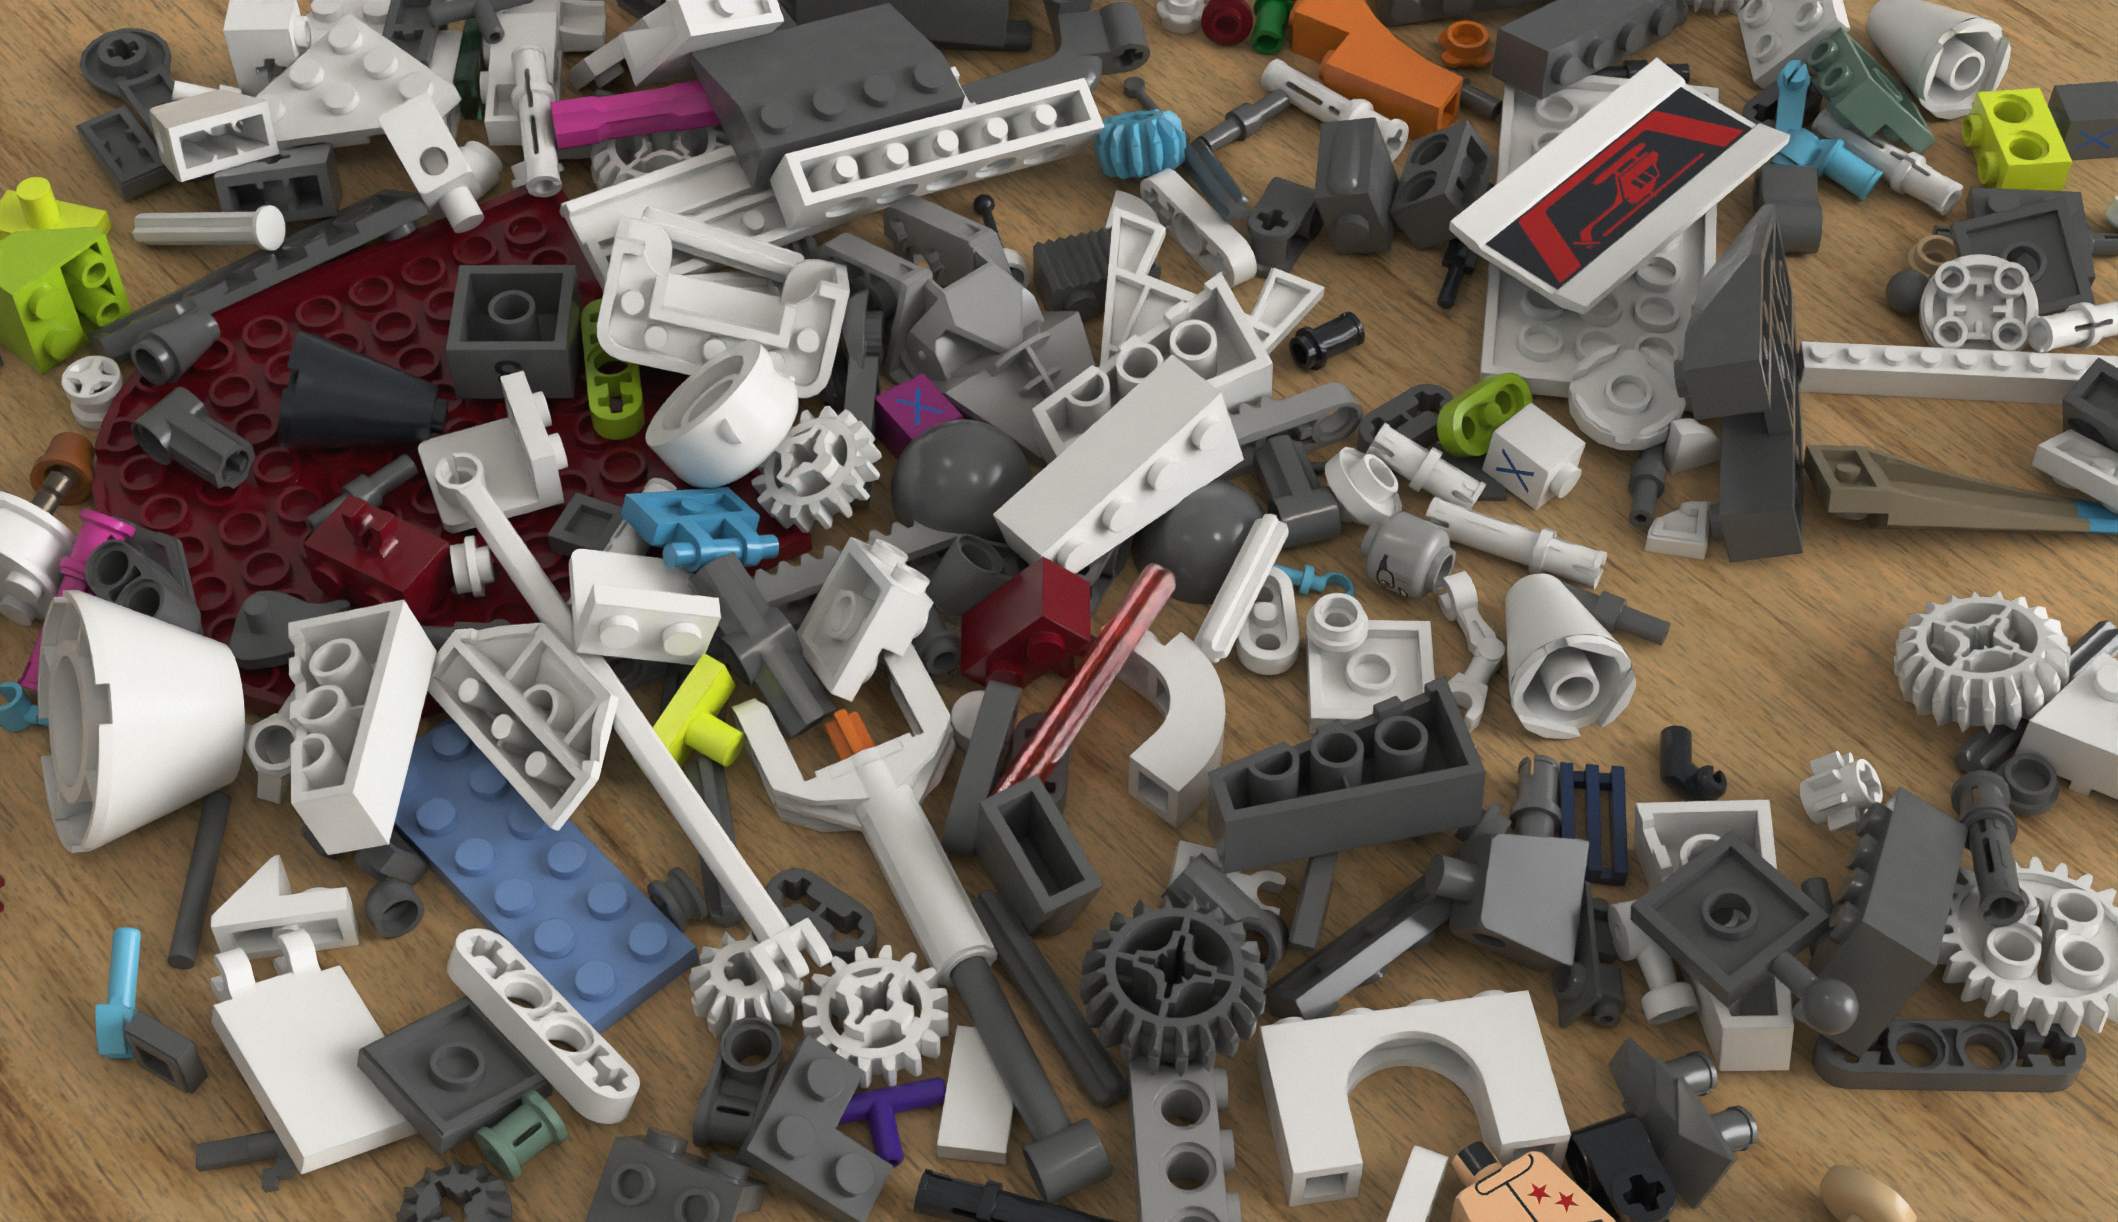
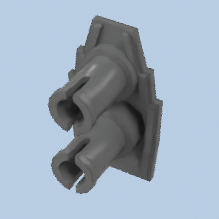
M1632 1038L1626 1039L1608 1063L1624 1098L1622 1106L1626 1112H1633L1639 1117L1649 1135L1653 1150L1667 1175L1674 1183L1676 1192L1693 1210L1697 1209L1737 1160L1733 1152L1748 1150L1752 1148L1751 1144L1756 1143L1758 1136L1756 1122L1752 1114L1741 1106H1731L1724 1111L1709 1115L1697 1097L1710 1094L1712 1092L1710 1089L1715 1088L1717 1085L1716 1068L1712 1060L1705 1053L1694 1051L1686 1054V1056L1664 1062L1661 1058L1654 1059Z

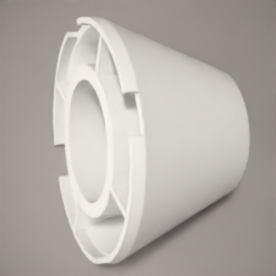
M63 590V597H53L45 618L40 646L38 719H49L52 755L41 756V765L50 814L63 846L71 853L90 852L231 784L237 777L241 766L245 737L242 683L237 662L231 649L224 643L80 590Z

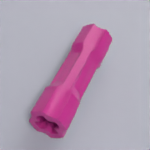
M699 80L675 83L665 88L604 97L588 96L550 102L558 150L599 144L610 139L721 125Z

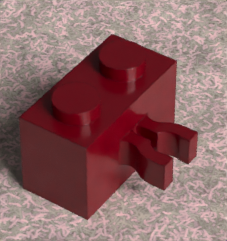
M349 495L303 543L311 569V578L324 593L332 597L343 596L363 607L405 600L419 624L455 585L448 541L410 524L386 510L383 511L374 507L359 497L355 498Z
M1044 556L1039 558L962 615L960 674L984 687H987L989 681L992 680L1023 689L1050 669L1061 677L1068 679L1075 674L1074 656L1081 657L1089 663L1097 659L1098 638L1091 635L1090 582Z

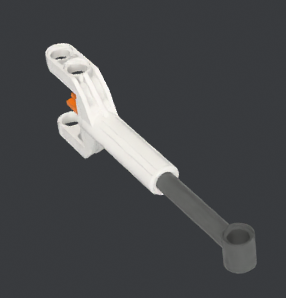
M910 643L903 656L882 648V652L892 678L890 690L914 737L907 733L875 746L858 711L848 714L846 709L838 710L833 713L835 720L825 723L824 729L840 761L815 771L816 777L808 781H804L767 705L753 698L731 707L737 729L746 736L744 746L781 821L819 832L861 831L930 968L933 967L937 971L938 983L956 988L1033 1142L1022 1146V1152L1030 1175L1044 1202L1054 1203L1111 1177V1165L1094 1126L1088 1118L1073 1124L1070 1123L990 967L997 959V951L921 807L924 798L940 783L956 749V745L952 738L954 732L950 723L951 715L912 643Z

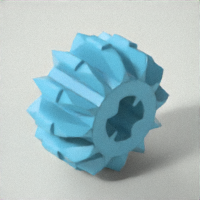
M1140 109L1136 112H1122L1117 116H1108L1102 120L1104 124L1103 130L1093 140L1095 157H1098L1099 168L1103 171V174L1109 177H1120L1121 179L1138 177L1140 179L1144 176L1154 175L1167 168L1174 170L1185 162L1184 149L1187 148L1185 131H1182L1181 118L1169 110L1160 111L1154 109L1142 111Z

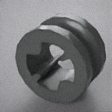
M674 867L668 872V880L661 883L659 880H654L647 885L651 902L682 933L687 930V921L693 918L696 921H701L708 916L707 906L700 891L692 879L680 867Z

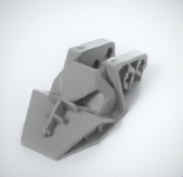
M909 194L884 210V235L893 242V253L845 232L818 247V259L847 266L850 288L849 297L859 290L870 289L873 298V310L884 311L885 344L888 346L884 376L894 385L902 384L924 373L963 415V419L983 422L1001 430L1018 445L1028 464L1042 469L1047 466L1035 441L1032 408L1090 366L1096 367L1079 311H1040L1034 295L1014 279L998 234L993 229L916 195ZM925 258L930 269L922 268L916 265V263Z

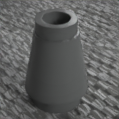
M197 310L193 314L142 332L138 337L137 343L131 349L132 360L140 374L149 382L156 385H161L164 382H176L212 343L219 339L220 329L215 319L208 312Z

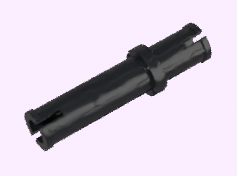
M927 1168L921 1177L914 1203V1213L952 1222H1118L1004 1191L1003 1184L996 1181L988 1180L986 1185L937 1173Z

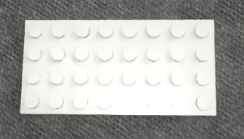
M1589 75L1542 100L1504 82L1495 185L1629 79ZM1689 85L1719 102V88ZM1717 204L1585 315L1558 306L1489 262L1479 381L1490 375L1515 373L1526 381L1531 394L1568 398V390L1576 366L1592 351L1611 344H1626L1625 349L1640 351L1641 346L1657 351L1672 363L1683 360L1685 332L1691 316V307L1695 303L1702 279L1716 263ZM1685 397L1686 406L1684 411L1693 412L1690 398Z

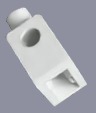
M214 90L149 109L161 161L180 182L279 154L267 100L227 90ZM241 119L243 123L242 131L235 125Z
M424 91L377 116L376 118L435 220L446 216L455 233H464L478 226L484 220V215L476 200L481 198L484 192L428 92Z

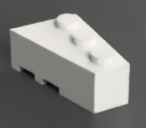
M2103 651L2029 720L2014 756L2019 754L2039 756L2052 765L2057 776L2071 781L2070 790L2089 796L2092 789L2118 800V660Z

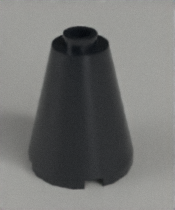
M298 331L287 369H292L288 387L283 388L278 421V443L281 444L280 447L299 450L420 445L421 442L431 439L432 433L443 435L449 400L438 398V385L313 332Z

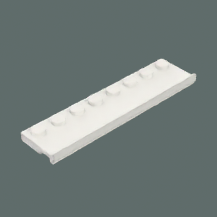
M954 66L950 69L958 82L960 74ZM965 95L962 109L975 106L976 103L970 104ZM730 144L561 203L559 212L563 218L565 217L604 292L614 239L621 215L641 219L643 211L647 206L660 208L781 247L803 239L805 236L817 234L885 209L892 204L789 231L772 186L769 185L753 190ZM672 248L669 272L680 275L707 274L728 265Z

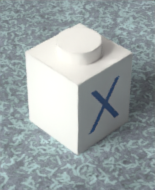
M1530 403L1494 431L1482 470L1534 510H1538L1555 495L1558 498H1563L1576 485L1582 473L1581 469L1578 468V464L1586 443L1533 403Z

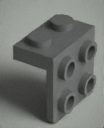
M649 1127L646 1135L615 1137L585 1222H735L738 1214L760 1211L769 1184L748 1176L751 1166L738 1158L723 1153L711 1152L709 1160L685 1151L689 1142L687 1139L662 1129Z

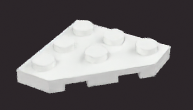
M350 12L256 96V98L268 101L278 150L322 142L324 144L332 143L333 148L370 143L371 136L385 134L376 118L377 116L424 91L428 92L442 118L462 100L454 85ZM241 119L238 120L236 124L242 131L243 123Z

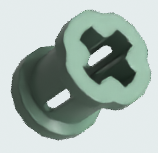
M532 1089L522 1095V1105L490 1129L483 1126L474 1133L475 1141L486 1159L503 1178L512 1183L522 1175L521 1167L549 1144L560 1145L569 1137L565 1124L558 1113L546 1099ZM530 1128V1130L525 1135H523L521 1138H519L516 1142L513 1143V1141L516 1138H518L521 1134H523L526 1130Z

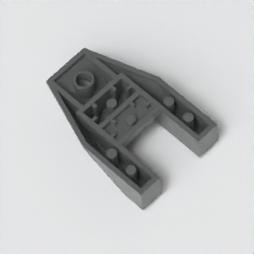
M1774 204L1762 205L1702 279L1695 303L1691 307V316L1685 332L1683 360L1674 361V378L1679 398H1690L1695 421L1722 417L1719 504L1710 505L1709 513L1714 540L1724 539L1730 563L1803 553V428L1794 294Z

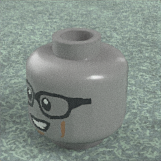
M1403 511L1390 515L1383 524L1373 523L1368 529L1361 545V555L1367 557L1366 570L1369 580L1411 600H1419L1429 592L1434 594L1440 592L1444 587L1442 579L1443 577L1450 576L1456 558V551L1450 548L1449 535L1444 529Z

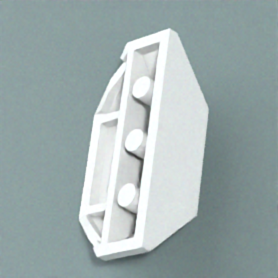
M543 622L497 626L482 630H475L473 628L455 630L436 654L427 691L551 829L559 831L599 780L619 700L618 696L551 626Z

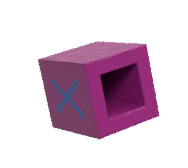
M924 373L902 384L894 385L875 397L877 438L897 460L905 447L922 431L938 423L963 419V415Z

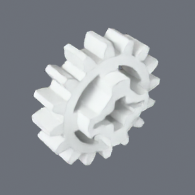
M825 406L819 418L816 419L808 409L802 411L801 423L795 427L791 426L781 444L765 461L757 466L758 470L762 473L752 480V486L760 494L757 500L770 516L775 517L784 528L788 529L795 523L803 533H808L813 526L814 520H818L825 529H829L832 526L834 514L840 511L843 516L849 518L853 515L850 503L855 498L867 501L870 497L863 486L865 482L879 479L880 473L872 463L882 458V455L873 443L876 440L873 434L861 420L857 421L853 414L846 409L837 415L831 406Z
M884 945L878 958H869L863 946L855 949V962L847 965L844 960L834 956L833 961H831V977L817 973L812 976L813 995L803 996L802 998L803 1017L805 1019L802 1021L804 1037L808 1034L865 1071L860 1080V1088L867 1089L872 1082L873 1075L882 1074L889 1087L895 1086L897 1084V1071L903 1068L913 1076L918 1077L922 1074L921 1055L938 1059L940 1056V1037L949 1035L948 993L945 988H938L937 971L933 967L918 973L917 954L910 952L898 962L893 960L891 946ZM909 997L918 1005L921 1012L920 1018L914 1016V1006L907 1003ZM832 1014L838 1016L839 1026L844 1028L841 1036L836 1032L831 1023Z

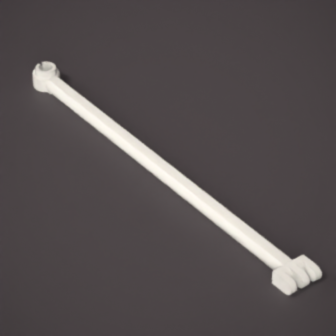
M453 453L460 484H456L454 473L450 471L448 460L443 457L437 463L434 470L438 492L441 497L451 505L464 509L540 622L551 626L575 651L572 611L486 489V477L480 459L471 453ZM576 653L618 696L619 700L612 727L760 941L759 944L749 949L750 962L770 992L774 993L785 987L783 975L776 966L781 961L795 980L809 974L807 963L799 952L803 949L807 950L819 967L833 961L828 945L809 918L793 926L788 924L602 655Z

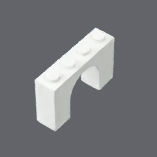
M1488 990L1466 999L1439 1002L1435 999H1421L1410 1003L1406 1007L1377 1011L1369 1008H1354L1345 1011L1339 1016L1304 1020L1302 1017H1288L1272 1025L1260 1026L1256 1062L1289 1207L1358 1197L1363 1160L1348 1103V1096L1354 1087L1370 1074L1395 1066L1425 1068L1437 1072L1454 1082L1472 1103L1483 1140L1503 1167L1530 1151H1538L1545 1154L1558 1168H1562L1571 1133L1529 990L1505 993L1501 990Z

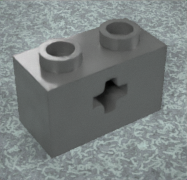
M332 143L279 150L277 155L218 171L214 176L222 212H256L261 206L272 205L282 213L285 223L337 216L343 196Z

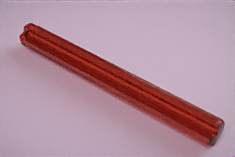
M1151 563L1143 569L989 797L1036 774L1042 783H1045L1175 590V575L1172 571L1163 568L1157 563Z

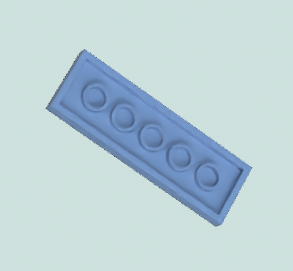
M451 717L415 740L393 827L431 865L430 870L488 930L500 934L508 940L599 1034L603 1033L699 961L697 947L569 819L559 831L551 829Z

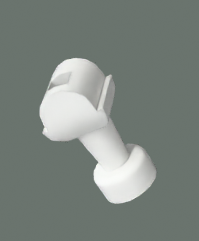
M1638 899L1610 905L1608 908V923L1614 948L1620 959L1624 962L1637 959L1651 990L1641 1000L1648 1024H1665L1697 1012L1700 1006L1691 984L1677 982L1671 956L1630 920L1631 904Z

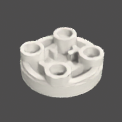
M1976 254L1963 256L1940 265L1936 273L1929 280L1919 306L1920 327L1930 347L2021 351L2028 343V322L2033 317L2038 316V299L2035 289L2029 280L2028 272L2020 264L1991 255Z

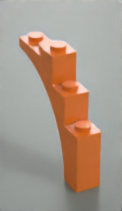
M1291 0L1294 4L1288 20L1289 28L1293 29L1291 52L1321 63L1319 79L1323 80L1324 86L1349 100L1365 99L1373 105L1375 112L1389 120L1400 119L1406 122L1409 127L1408 138L1412 140L1448 128L1458 118L1463 77L1428 61L1399 41L1374 16L1365 0Z

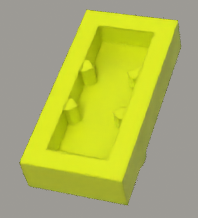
M31 177L23 180L17 186L16 191L7 190L0 199V241L15 231L99 227L107 235L112 228L108 213L105 210L55 200L49 181L42 177Z
M705 653L702 654L653 726L654 731L680 768L683 767L694 749L724 767H728L737 759L746 740L744 733L716 718L737 686L726 666ZM632 757V759H633L634 762L637 764V766L639 767V769L641 770V772L643 773V775L647 778V776L645 775V773L643 772V770L640 768V766L638 765V763L636 762V760L634 759V757Z

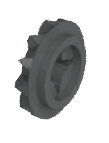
M454 1158L449 1167L436 1171L426 1167L423 1178L413 1187H404V1201L400 1211L396 1213L397 1222H454L448 1216L441 1218L443 1216L441 1199L447 1196L448 1199L453 1198L454 1202L458 1205L466 1204L464 1206L466 1222H511L512 1203L504 1180H499L493 1175L483 1162L475 1167L464 1165Z

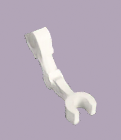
M1463 571L1443 577L1442 584L1448 593L1439 595L1438 603L1449 621H1458L1465 634L1468 650L1474 655L1464 674L1458 672L1448 681L1457 705L1463 706L1468 711L1464 722L1469 733H1471L1479 726L1488 690L1487 683L1491 676H1494L1500 669L1505 647L1496 638L1495 632L1481 617L1478 611V597L1475 586L1467 572Z

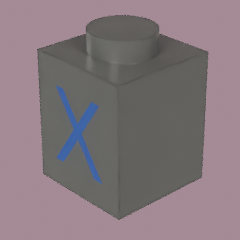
M2117 81L2054 85L2048 102V108L2072 161L2118 157Z

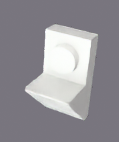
M280 855L270 858L211 916V929L220 952L223 953L240 947L249 960L285 955L277 943V936L302 928L309 934L315 951L359 945V923L347 887L334 889L316 887L302 893L292 894L290 882Z

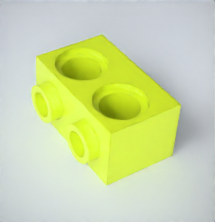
M2040 88L1977 92L1970 114L1966 115L1963 119L1962 138L1965 146L1972 149L1977 162V173L1980 182L1986 184L1987 188L2062 191L2072 159Z

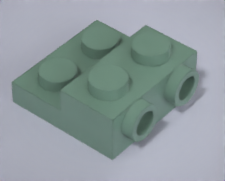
M1841 27L1829 38L1819 41L1810 50L1807 56V63L1817 73L1812 82L1818 91L1829 101L1825 105L1828 112L1843 128L1848 129L1851 125H1854L1867 138H1870L1880 129L1896 146L1905 141L1918 154H1921L1936 141L1908 90Z

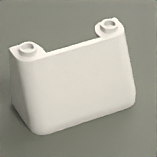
M621 215L614 239L597 322L598 341L610 356L622 361L692 375L702 365L729 347L743 341L755 340L760 342L769 352L773 366L780 374L795 378L794 384L798 391V398L812 397L826 387L831 376L850 293L846 265L820 259H806L798 262L789 270L786 276L781 297L669 272L672 260V242L668 233L661 226L650 221Z

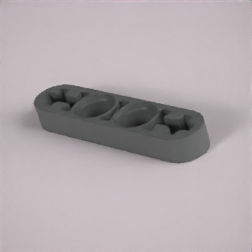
M1892 1019L1861 1058L1848 1051L1850 1055L1858 1057L1855 1063L1846 1062L1844 1054L1835 1051L1838 1044L1822 1034L1818 1037L1812 1056V1063L1816 1073L1825 1082L1834 1087L1844 1089L2053 1093L2064 1091L2073 1084L2086 1060V1048L2082 1039L2077 1034L2076 1037H2069L2059 1023H2052L2047 1036H2041L2035 1022L2024 1021L2016 1030L2011 1028L2010 1021ZM1907 1042L1916 1043L1930 1053L1932 1064L1921 1068L1911 1066L1899 1057L1896 1046ZM1976 1043L1990 1047L1998 1055L2000 1065L1996 1068L1987 1069L1973 1064L1965 1053V1047ZM1876 1044L1882 1046L1881 1053L1874 1051ZM2041 1048L2050 1049L2053 1059L2063 1060L2061 1066L2052 1065L2049 1056L2039 1054ZM2017 1059H2024L2021 1067L2016 1065Z

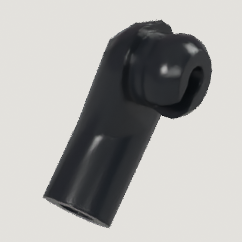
M1676 725L1666 727L1661 731L1660 779L1662 783L1686 802L1717 801L1718 798L1722 797L1727 790V780L1721 770L1714 773V767L1711 765L1698 768L1692 763L1691 731L1683 726Z

